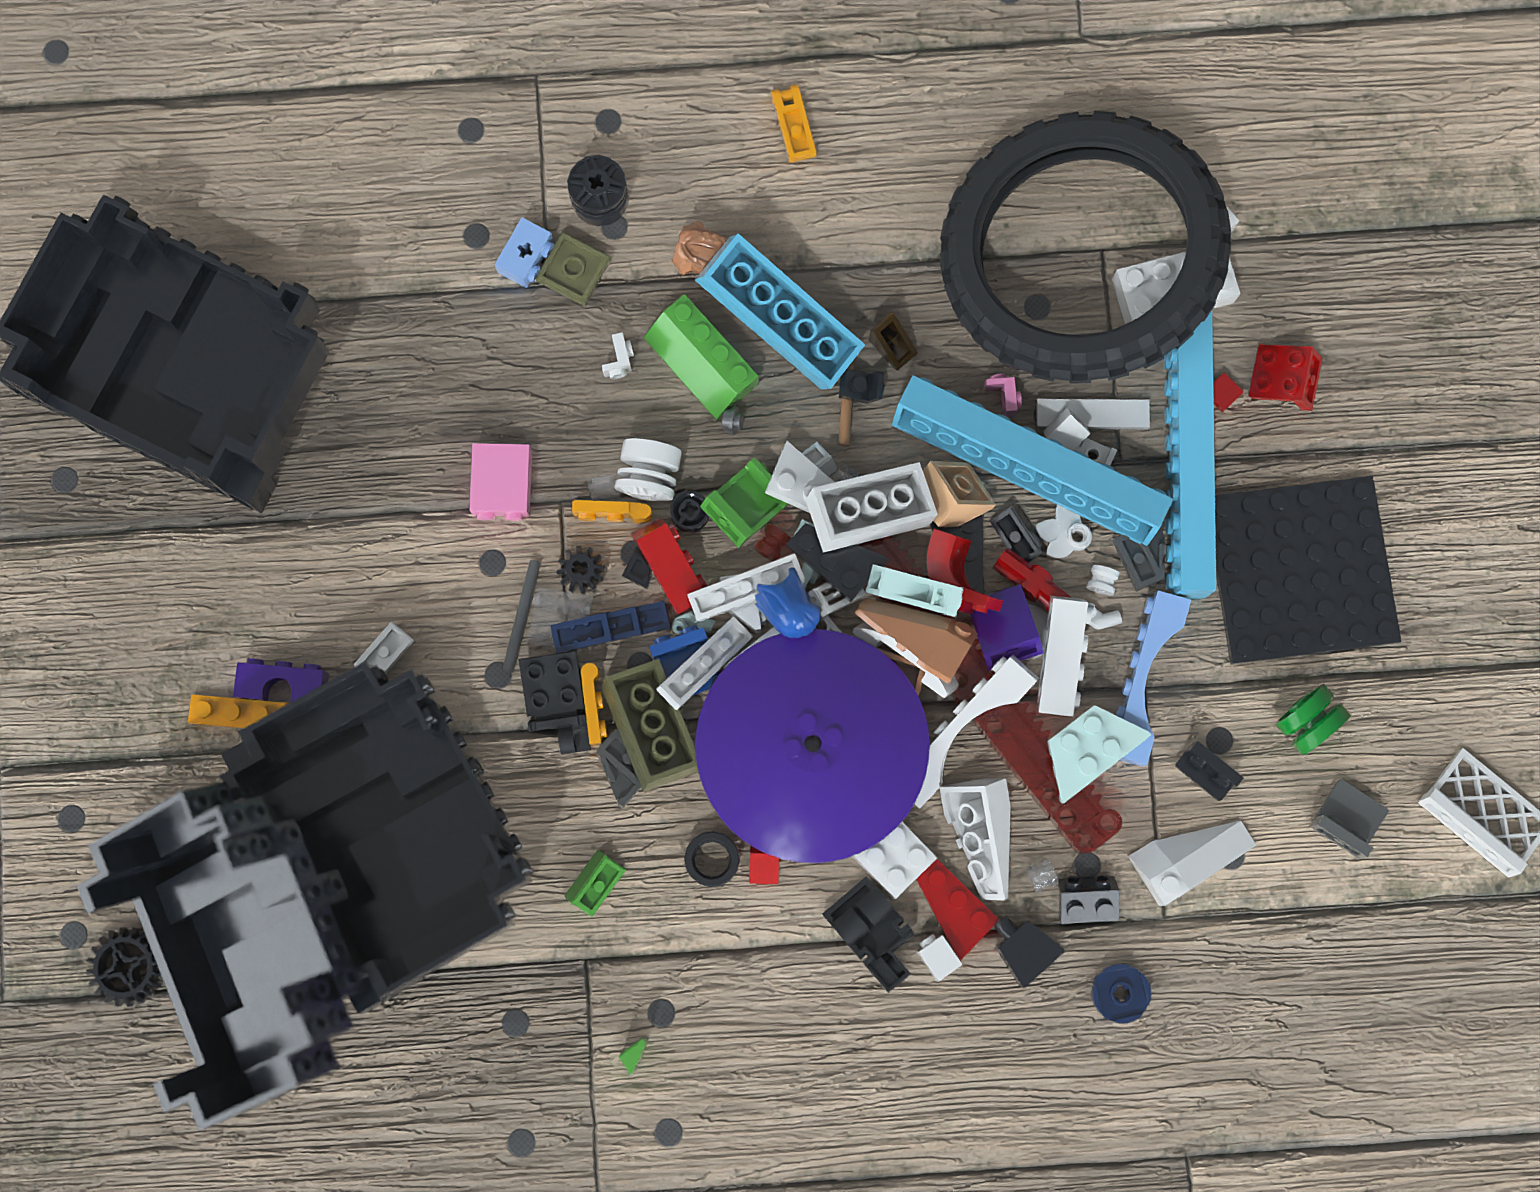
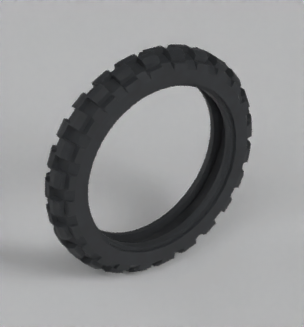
M1079 111L1059 114L1058 119L1044 122L1042 119L1024 126L1022 132L1013 137L1007 135L992 146V151L985 158H979L966 173L967 178L963 184L956 188L949 203L947 217L943 220L940 236V267L945 290L953 311L961 325L970 333L972 339L986 352L996 356L999 362L1016 371L1023 370L1031 373L1035 378L1052 382L1058 379L1068 380L1070 383H1091V380L1108 378L1109 381L1129 376L1131 371L1141 367L1146 369L1163 360L1164 355L1174 348L1178 349L1194 335V330L1201 322L1206 320L1216 304L1220 290L1223 289L1231 254V226L1223 192L1217 179L1211 175L1207 164L1195 150H1190L1183 144L1181 138L1167 129L1160 130L1152 126L1150 121L1135 116H1130V118L1116 116V112L1094 111L1090 115H1079ZM1078 160H1106L1133 167L1156 180L1172 196L1181 211L1187 229L1188 241L1183 265L1175 282L1163 298L1146 313L1125 325L1100 333L1082 335L1061 334L1035 327L1011 313L996 297L984 273L983 249L985 237L995 213L1005 199L1019 185L1030 177L1053 166Z

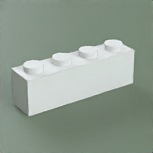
M1050 596L1036 709L1039 713L1073 716L1074 709H1079L1081 693L1076 692L1078 681L1083 680L1084 664H1080L1081 653H1086L1088 646V636L1084 635L1085 624H1090L1092 607H1088V602L1085 599Z

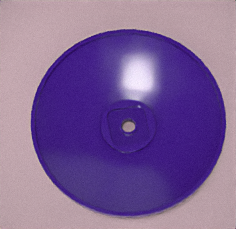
M814 629L809 635L800 638L785 637L781 633L754 644L730 662L710 688L703 703L696 730L695 747L699 776L704 791L719 817L737 836L754 848L783 860L799 863H825L857 855L882 841L898 827L915 804L922 789L929 762L930 742L927 720L921 701L906 675L890 658L869 643L856 637L830 630ZM815 735L820 738L821 748L819 750L811 752L805 748L804 741L808 736Z

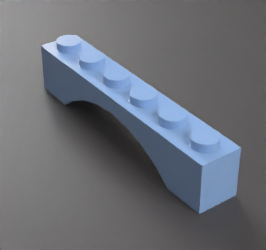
M1157 591L1152 597L1148 596L1144 607V613H1147L1145 624L1141 623L1138 629L1136 640L1140 641L1138 651H1133L1129 663V667L1133 668L1131 678L1125 679L1122 694L1126 695L1123 706H1118L1116 716L1149 731L1151 736L1120 759V761L1140 767L1148 764L1155 737L1150 728L1145 710L1144 691L1147 674L1160 648L1172 635L1184 627L1191 602L1190 599Z

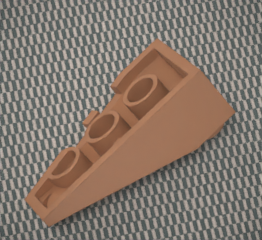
M864 598L855 612L856 615L878 633L890 635L897 642L895 647L900 651L905 652L908 650L918 658L916 664L948 684L978 634L966 623L957 622L951 618L869 598Z

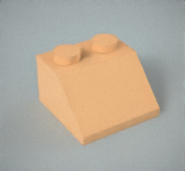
M930 461L923 469V474L938 514L933 521L938 527H958L996 506L969 462Z

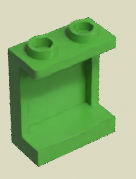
M752 458L741 471L721 488L709 494L700 506L738 548L788 505V503L765 493L772 475L767 466L756 458Z

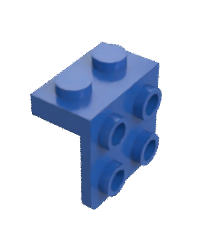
M697 625L681 630L680 636L670 638V635H665L653 640L654 645L649 646L654 660H660L667 679L708 641L704 627L698 629ZM719 671L692 696L710 690L720 675Z

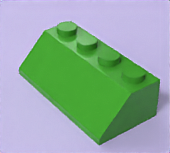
M685 294L660 315L643 337L716 420L723 416L725 409H731L759 385V376Z

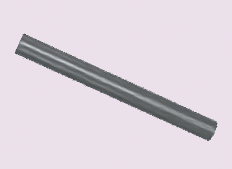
M529 561L502 670L513 673L541 564L538 561Z

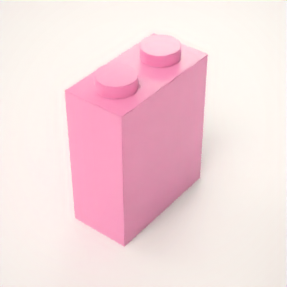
M472 443L470 512L473 516H477L479 520H494V516H505V520L521 521L522 517H530L532 449L530 445Z

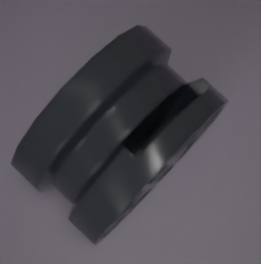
M697 491L678 493L670 504V515L673 524L679 530L686 533H694L704 528L710 517L700 506L706 498Z

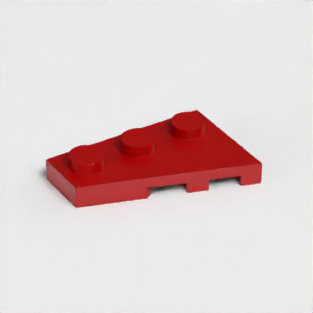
M938 859L916 879L945 937L961 961L999 919Z

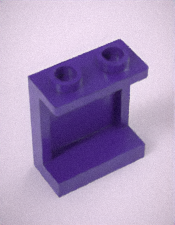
M1021 584L989 594V596L1003 600L1000 612L988 609L987 614L974 610L973 614H970L975 631L978 633L977 637L988 671L992 670L1003 656L1008 660L1014 655L1021 661L1044 653Z

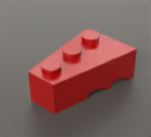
M659 518L632 533L631 536L639 546L644 559L653 571L674 611L680 614L692 607L687 594L708 586L701 574L695 576L690 567L695 563L687 549L683 551L680 549L677 541L681 538L674 525L668 526L666 522Z

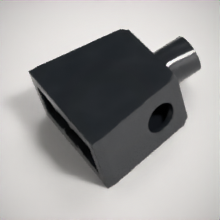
M1005 915L994 925V928L1004 938L995 948L1021 988L1027 987L1065 952L1060 945L1028 920H1025L1017 927Z

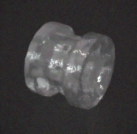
M1049 858L1042 860L1039 865L1031 864L1026 866L1028 877L1036 893L1043 891V888L1046 886L1055 887L1059 885Z

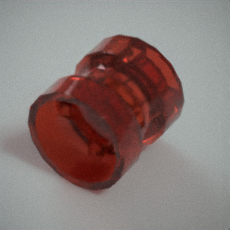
M767 524L763 530L765 537L757 540L753 549L773 562L780 558L781 547H785L791 540V537L776 526Z

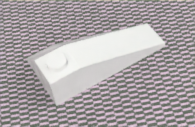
M982 778L939 787L944 816L948 824H953L959 838L955 841L959 849H964L969 861L967 868L981 899H1008L1011 806L1006 778Z
M1236 821L1151 841L1130 854L1128 858L1157 904L1165 906L1255 847L1256 843L1242 821Z

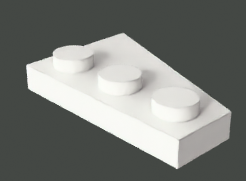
M786 441L765 493L809 512L806 498L814 487L835 482L792 444Z

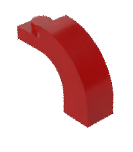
M933 529L927 551L929 579L963 588L961 594L962 603L958 611L973 614L974 610L987 614L988 609L1000 612L1003 600L976 591L966 579L964 564L971 541Z

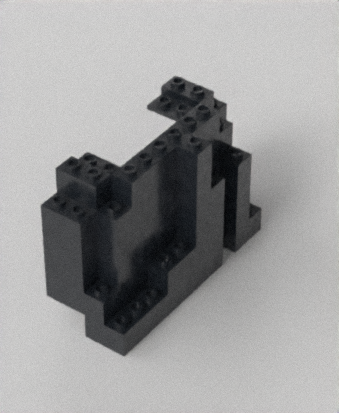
M102 195L88 221L74 213L70 217L60 212L0 319V340L12 348L0 370V383L16 394L63 417H70L88 429L262 514L277 486V483L271 478L287 450L281 441L329 354L328 349L323 344L324 340L318 337L319 333L311 328L320 311L314 302L315 298L308 294L309 290L299 283L293 282L290 285L282 281L278 289L277 286L260 275L256 274L253 278L245 274L246 270L231 262L228 266L220 262L221 258L206 250L205 253L195 250L196 246L183 238L180 241L170 238L171 234L158 226L155 229L150 228V225L138 218L139 213L130 208L131 204L121 197L114 196L112 199Z
M367 661L238 731L243 742L221 753L229 771L219 775L223 782H227L234 802L262 796L273 824L295 819L317 875L338 869L349 898L330 908L363 988L362 991L349 996L357 1014L369 1012L398 996L403 990L425 979V976L515 926L512 919L516 918V914L510 903L503 901L505 900L504 897L533 882L529 875L534 873L527 859L523 858L519 852L523 847L515 833L510 835L505 826L509 822L501 807L496 809L491 801L495 795L487 781L484 782L481 777L485 773L477 758L466 755L463 748L467 744L460 731H453L450 725L453 718L445 705L440 707L434 701L431 694L435 693V690L428 677H425L423 673L419 675L415 671L410 670L389 681L382 668L379 669L377 665L373 666Z
M224 781L181 791L88 845L99 873L77 885L86 912L89 914L133 901L197 1067L153 1084L164 1113L188 1103L200 1131L271 1102L293 1089L340 1068L330 1040L350 1031L349 1029L354 1027L343 999L363 990L330 908L349 898L338 869L320 875L316 874L295 819L273 824L262 796L234 802L228 784Z

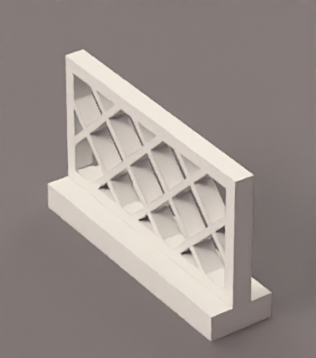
M1464 748L1458 751L1431 789L1418 801L1422 807L1507 877L1523 872L1528 865L1526 861L1540 843V829L1537 833H1528L1526 817H1534L1540 822V811ZM1462 759L1471 765L1472 776L1460 777L1458 764ZM1480 780H1489L1494 786L1495 795L1483 796ZM1461 781H1473L1476 796L1463 797ZM1445 782H1454L1457 797H1447L1440 791V788ZM1511 798L1516 802L1518 814H1505L1503 799ZM1496 799L1499 815L1486 816L1484 800ZM1477 800L1479 816H1470L1466 812L1464 801ZM1519 818L1522 834L1509 835L1507 819ZM1500 819L1502 835H1493L1489 831L1487 820ZM1510 839H1523L1524 851L1521 856L1512 850Z

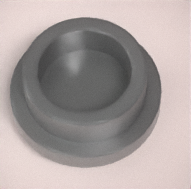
M738 407L725 409L722 418L723 431H728L730 435H735L738 430L742 429L744 415L740 413Z

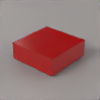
M1225 373L1213 382L1214 405L1222 413L1244 393Z

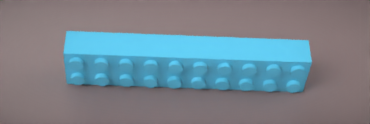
M1212 311L1206 320L1201 322L1194 330V335L1178 349L1174 348L1164 355V369H1168V380L1164 382V396L1168 397L1169 407H1165L1164 422L1169 424V434L1165 435L1164 441L1165 451H1169V462L1165 464V478L1169 479V490H1166V494L1168 497L1173 498L1170 505V518H1166L1165 523L1166 534L1170 535V545L1166 547V562H1170V573H1167L1166 589L1170 590L1172 595L1189 599H1205L1216 591Z
M912 376L898 403L891 425L1120 535L1124 534L1136 543H1142L1148 546L1161 527L1173 498L1168 497L1160 489L1147 487L1141 484L1135 477L1124 476L1116 472L1110 465L1099 464L1089 459L1086 454L1080 451L1067 449L1059 441L1046 439L1038 435L1032 428L1021 427L1011 422L1008 417L987 411L981 404L966 401L960 398L954 391L943 390L923 377Z

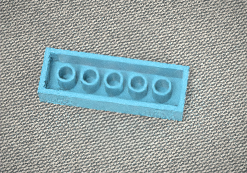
M739 233L730 236L695 279L698 284L821 390L832 388L865 346L861 340Z

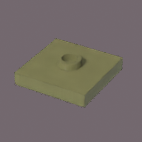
M562 231L535 279L540 284L585 307L612 259L611 256Z

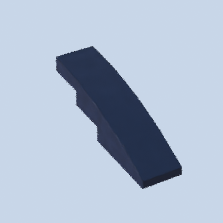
M666 601L630 607L609 613L605 612L550 625L556 653L672 629Z

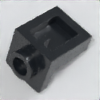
M846 369L840 377L839 398L865 404L881 400L885 389L883 382L884 373L877 371L869 374Z

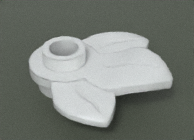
M1059 505L1056 506V519L1045 520L1036 525L1040 537L1050 543L1046 554L1054 558L1067 557L1073 550L1082 551L1090 545L1092 540V533L1086 525L1081 523L1080 515ZM1079 534L1082 537V541H1075L1072 535Z

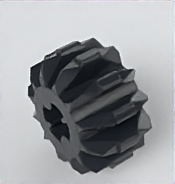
M576 546L577 554L575 555L569 549L565 552L569 559L559 558L558 560L559 564L565 568L556 570L557 575L565 576L560 581L561 585L566 586L571 583L569 586L571 593H574L579 586L582 595L586 594L585 586L587 585L590 586L591 590L595 591L597 588L593 581L603 582L604 580L600 574H597L598 572L605 571V565L598 564L602 559L600 554L592 557L593 549L590 547L586 549L584 554L581 546ZM576 566H588V568H585L587 573L583 576L580 573L574 574V572H577Z

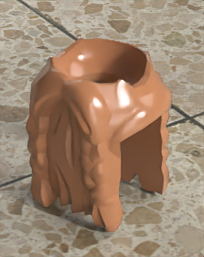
M696 220L691 225L682 226L683 229L679 234V241L675 246L674 257L671 260L681 275H687L692 272L700 274L728 239L706 229L702 222Z

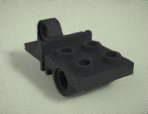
M569 651L519 659L527 717L535 716L536 718L529 720L527 723L529 732L557 728L561 755L591 750L586 712L578 713V709L585 708L577 652Z
M867 877L862 879L822 913L824 918L860 960L866 955L868 956L863 961L865 967L888 993L911 975L893 952L912 937L914 931L908 924L900 928L904 923V919Z

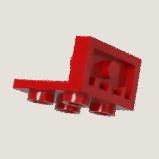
M1260 344L1257 350L1249 397L1261 400L1293 401L1301 410L1312 411L1323 358L1310 346Z

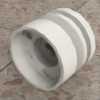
M636 438L624 440L620 459L632 467L618 469L617 474L623 479L616 480L615 489L640 500H673L674 490L669 487L676 486V479L665 473L679 471L681 450L669 444L653 440Z

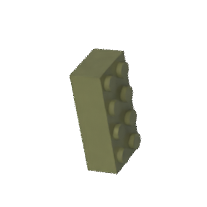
M659 659L607 676L601 687L643 792L690 776L698 771L696 749L679 708L675 710L656 690L667 679Z

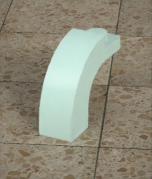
M877 565L872 566L866 593L956 617L957 610L962 603L961 594L963 588Z

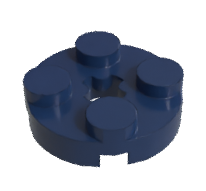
M1114 964L1104 968L1094 977L1091 998L1094 1007L1103 1018L1115 1023L1125 1024L1136 1021L1143 1015L1151 1001V987L1147 978L1136 968L1126 964ZM1119 985L1129 991V995L1124 997V1002H1120L1119 998H1114L1113 992L1117 991V986Z

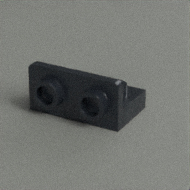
M1199 741L1192 743L1175 764L1179 771L1217 801H1221L1231 788L1237 787L1244 779L1243 776Z

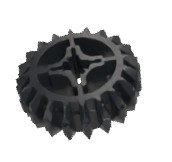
M121 927L118 934L115 930H111L108 932L109 939L105 937L98 939L102 948L97 946L91 948L96 957L87 958L86 961L94 965L93 969L86 970V974L94 975L95 978L90 980L88 984L90 986L99 985L95 995L101 996L105 993L104 1002L110 1003L114 999L116 1007L122 1006L124 1001L127 1007L134 1006L135 1000L139 1004L145 1003V995L148 997L155 995L152 986L160 988L163 985L157 979L158 976L162 975L145 931L140 934L139 928L133 927L129 932L127 927ZM123 943L135 944L144 954L132 956L129 950L124 948ZM114 950V952L112 953L114 959L113 965L108 970H106L107 960L111 952ZM124 962H136L131 965V969H128L130 972H117L123 969V965H126ZM148 964L147 974L140 984V970L144 965ZM120 977L125 985H129L131 991L127 992L116 988L110 980Z

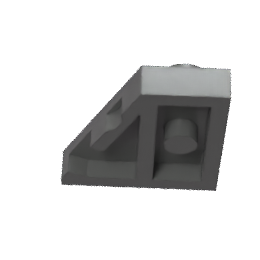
M1164 520L1148 546L1136 543L1124 534L1114 538L1112 541L1136 592L1157 584L1164 579Z
M615 729L597 749L596 753L618 806L623 809L641 789L621 735Z

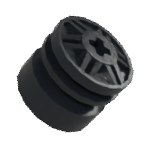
M593 155L581 159L570 170L567 184L571 204L577 216L585 223L594 226H606L619 220L626 212L629 202L625 174L620 165L609 157Z

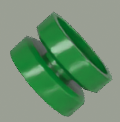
M1325 684L1318 686L1309 694L1307 693L1301 697L1275 723L1284 736L1291 735L1303 728L1295 736L1292 744L1301 755L1307 754L1324 742L1351 717V713L1342 703L1335 704L1324 711L1332 702L1334 696Z

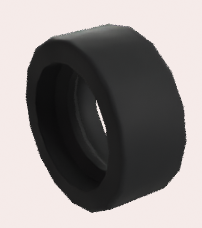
M714 831L705 832L693 838L687 846L684 856L685 867L690 877L700 885L707 887L722 886L729 882L736 874L740 862L738 849L734 842L725 834ZM710 842L721 844L729 854L727 869L722 874L714 877L702 874L695 864L697 850L702 845Z

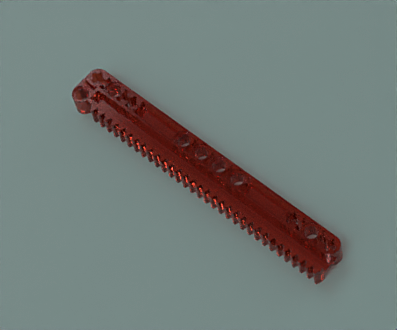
M893 535L859 543V546L889 558L883 566L885 568L919 576L922 571L921 567L912 568L915 562L914 558L905 559L908 553L907 549L898 550L901 544L900 540L891 542ZM872 594V596L877 601L890 603L918 611H923L951 618L954 620L956 618L951 615L943 614L926 608L918 607L915 605L903 603L900 601ZM974 639L955 673L964 676L966 679L965 687L957 688L951 693V696L958 705L964 699L969 702L971 697L976 696L972 690L983 678L989 681L996 674L993 670L988 671L982 649H976L979 642L978 639ZM1018 701L1017 703L1001 705L986 710L971 720L1076 853H1091L1119 832L1122 827L1120 814L1115 810H1104L1099 804L1102 795L1097 794L1093 796L1091 794L1095 788L1094 785L1085 786L1067 800L1064 805L1056 808L1054 812L1050 809L1056 805L1051 799L1046 801L1043 799L1042 796L1045 794L1044 788L1054 791L1052 799L1056 804L1061 802L1057 780L1053 771L1052 756L1050 755L1047 742L1051 731L1050 729L1041 731V727L1044 724L1043 720L1033 721L1037 713L1035 711L1026 712L1030 705L1028 702L1020 704ZM990 719H996L1001 723L1002 729L1000 733L993 734L988 730L987 723ZM1062 810H1068L1072 813L1073 823L1070 826L1061 823L1060 813ZM1103 815L1110 816L1114 821V826L1110 831L1104 830L1101 826L1100 821ZM1081 824L1082 828L1077 830L1082 836H1090L1091 839L1088 841L1090 846H1080L1079 842L1082 840L1077 832L1070 834L1069 830Z

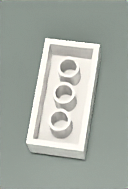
M1186 252L1116 270L1112 283L1125 324L1146 313L1163 298L1175 282L1182 268ZM1230 259L1223 289L1220 290L1213 309L1233 304L1240 295Z
M920 462L814 487L806 498V503L823 552L928 527L938 515Z
M903 822L882 841L852 856L893 899H896L937 859Z

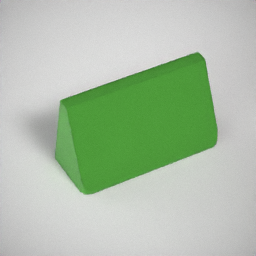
M597 850L567 891L565 898L593 917L626 869L600 850Z
M645 1036L619 1054L620 1060L631 1075L635 1072L649 1041Z

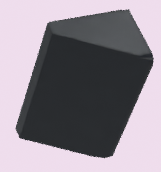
M1019 504L1011 505L990 520L1005 546L1028 563L1047 552L1045 543Z

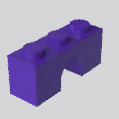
M247 658L246 663L237 662L233 697L268 701L271 687L279 681H287L291 687L290 702L327 683L329 673L321 670V665L304 664L303 668H294L291 662L275 661V666L264 665V660Z

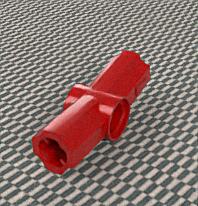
M1009 548L1000 555L993 565V570L1015 586L1021 584L1027 600L1037 602L1048 612L1051 595L1072 598L1053 582V577L1047 570L1039 565L1029 564Z

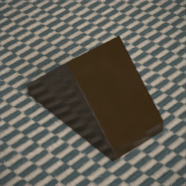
M890 312L870 330V343L895 370L898 371L918 354L893 312Z

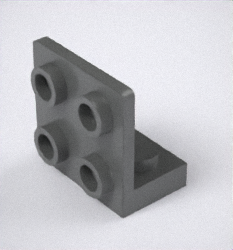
M1340 779L1333 787L1309 827L1356 858H1368L1373 850L1369 843L1389 810L1343 779Z

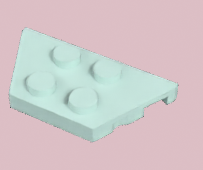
M1094 705L1048 740L1061 803H1065L1151 736L1150 732Z

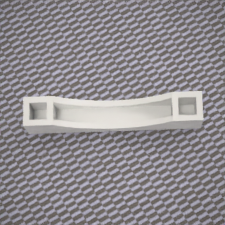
M1014 655L1008 660L1003 656L992 668L996 674L989 681L983 678L972 690L976 696L970 702L964 699L953 711L957 715L950 724L945 720L934 732L937 738L929 747L926 777L915 802L918 808H921L942 785L946 756L959 731L969 721L986 710L1005 704L1017 703L1039 679Z

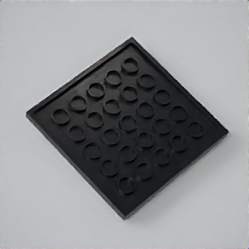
M1373 476L1215 496L1216 578L1230 665L1402 642Z

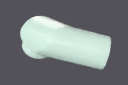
M689 611L674 619L672 629L674 633L681 635V630L697 625L698 629L704 627L705 632L710 634L715 620L709 618L697 622L694 611Z

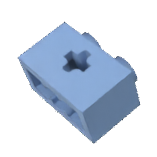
M521 218L495 263L497 272L527 288L531 281H536L535 278L541 269L539 267L544 258L547 259L555 245L551 232ZM530 250H531V253H532L531 256H530V255H527V253H528Z

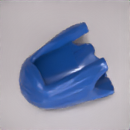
M790 567L788 569L789 575L783 581L772 585H757L756 588L759 593L755 595L757 601L755 605L782 635L789 638H800L809 635L816 628L820 620V608L811 603L796 569Z

